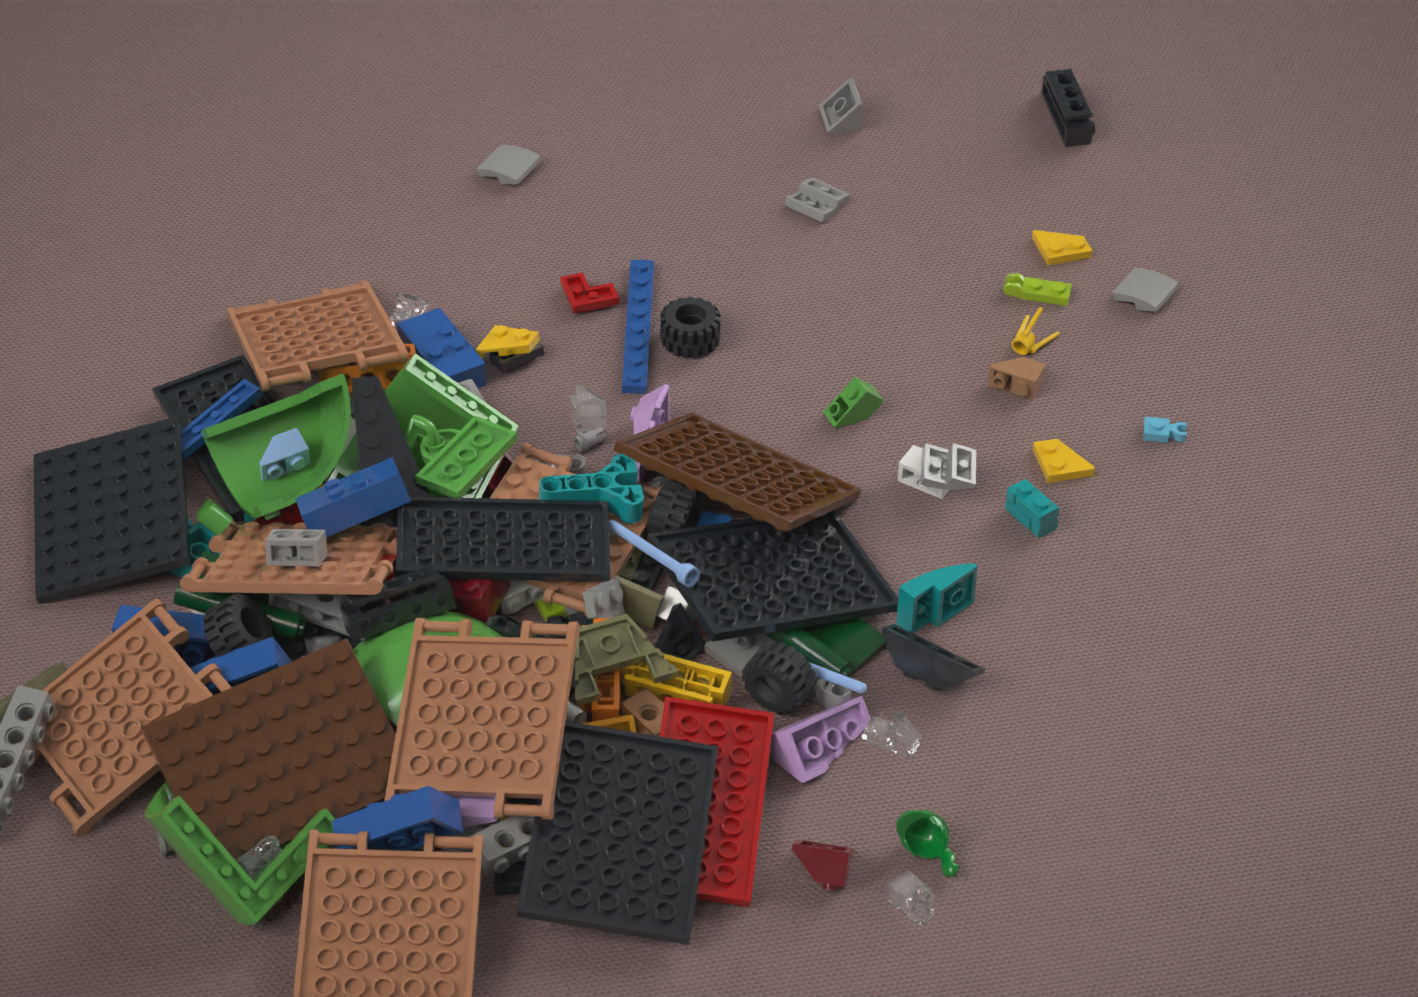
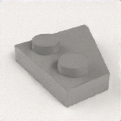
M619 578L604 581L583 592L587 618L591 620L593 618H614L625 614L622 600L623 591L620 587Z

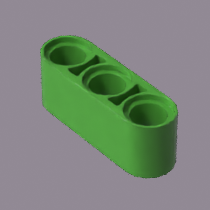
M209 498L195 514L197 521L215 535H221L233 520L229 513Z

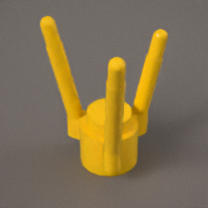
M1042 307L1038 308L1028 325L1029 315H1026L1014 340L1011 342L1012 348L1016 353L1020 355H1026L1028 352L1034 354L1039 348L1060 335L1057 331L1035 344L1036 337L1031 332V329L1042 313Z

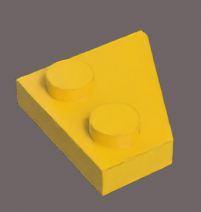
M1039 230L1032 232V239L1047 265L1092 257V249L1084 236Z

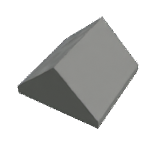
M850 77L819 105L827 132L830 135L862 132L863 104L854 79Z

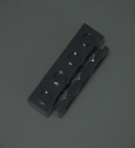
M1072 69L1046 71L1043 76L1041 94L1064 146L1091 144L1092 135L1095 134V124L1089 119L1092 118V112Z
M432 566L383 581V588L376 595L345 594L350 604L340 607L346 632L356 641L415 621L416 618H426L454 609L456 604L450 582Z

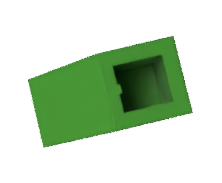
M855 376L823 413L831 424L838 429L868 419L884 400L872 385Z

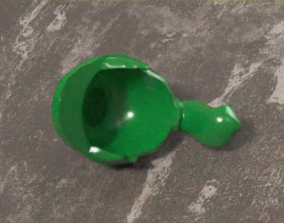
M910 810L902 814L896 822V830L903 846L914 857L918 855L924 859H940L942 874L946 878L956 876L960 866L955 863V855L948 847L949 828L946 821L938 814L929 810Z

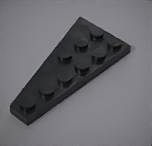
M378 376L352 378L359 471L393 457L409 497H431L426 487L416 483L415 475L419 472V469ZM398 507L364 521V526L382 523L386 524L387 527H397Z

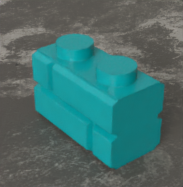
M1023 479L1007 489L1005 509L1038 538L1047 535L1058 527L1060 508L1027 479Z

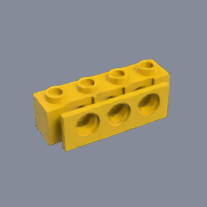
M664 654V658L670 665L673 664L678 672L682 673H678L677 678L654 684L646 662L620 668L622 684L625 685V695L633 697L641 692V687L645 689L648 688L662 703L665 702V696L668 694L674 698L726 706L733 690L732 672Z

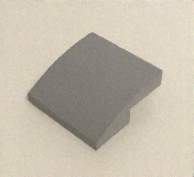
M500 145L477 168L479 177H497L500 184H519L540 163L542 158L540 155L521 147Z
M811 177L800 183L798 192L786 197L784 205L823 223L843 207L848 201L850 194Z
M1134 268L1112 292L1114 301L1134 302L1136 310L1157 312L1180 286L1179 282L1164 274L1148 269Z
M925 443L922 449L920 485L949 490L974 488L976 485V449L952 443L948 450Z

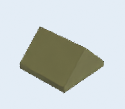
M614 575L613 579L619 578L620 587L623 591L622 600L625 614L632 620L653 628L659 618L657 614L663 603L664 596Z

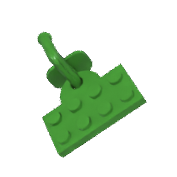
M413 415L405 434V439L415 462L421 457L426 464L415 475L416 483L448 497L462 498L518 440V435L513 430L478 416H474L461 430L452 428L437 430L433 419Z

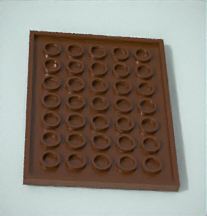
M689 413L615 442L613 450L643 464V467L647 470L658 471L669 480L686 484L688 489L701 491L712 500L723 501L729 504L731 509L751 514L753 519L766 521L774 525L776 530L788 532L858 499L861 489L694 413Z
M347 638L141 727V731L173 797L180 796L239 865L289 844L322 809L326 808L335 819L365 809L371 803L385 801L396 736Z

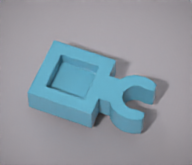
M1145 417L1143 441L1168 443V439L1172 438L1178 442H1185L1187 423L1177 422L1170 424V419Z

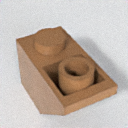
M1025 357L991 364L988 386L1034 400L1044 383L1046 364Z

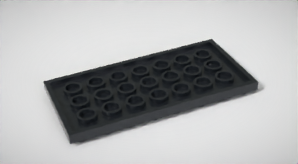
M240 355L154 387L152 391L153 396L168 419L179 416L183 430L243 379L259 388L260 384L245 356ZM268 391L262 392L263 396L240 415L272 404L274 400ZM206 443L191 454L192 458L226 512L233 518L232 521L244 517L245 512L238 505L224 483Z
M410 497V502L398 507L396 577L432 566L446 579L610 581L608 501Z

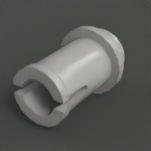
M599 426L584 434L581 432L577 433L576 437L573 438L575 448L578 451L585 452L588 451L589 447L605 442L606 433L599 434L604 429Z

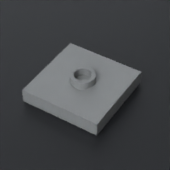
M758 634L715 642L709 641L705 644V652L742 678V670L749 660L765 643H771L774 640L765 634Z

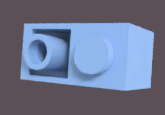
M297 428L272 437L260 461V472L263 482L276 479L281 475L310 465L309 448Z

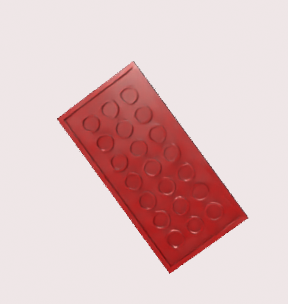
M665 696L659 737L718 746L696 899L750 907L774 713Z

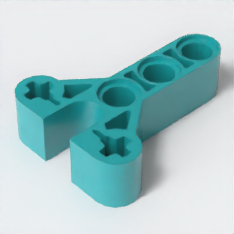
M617 454L613 457L612 463L597 473L547 476L539 481L538 499L608 501V512L619 516L625 523L633 524L639 522L642 518L644 495L641 484L637 485L638 471L635 460L624 454Z

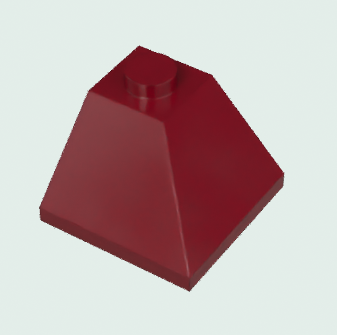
M800 839L793 843L792 850L815 882L823 883L822 888L838 891L839 886L844 887L847 884L854 848Z

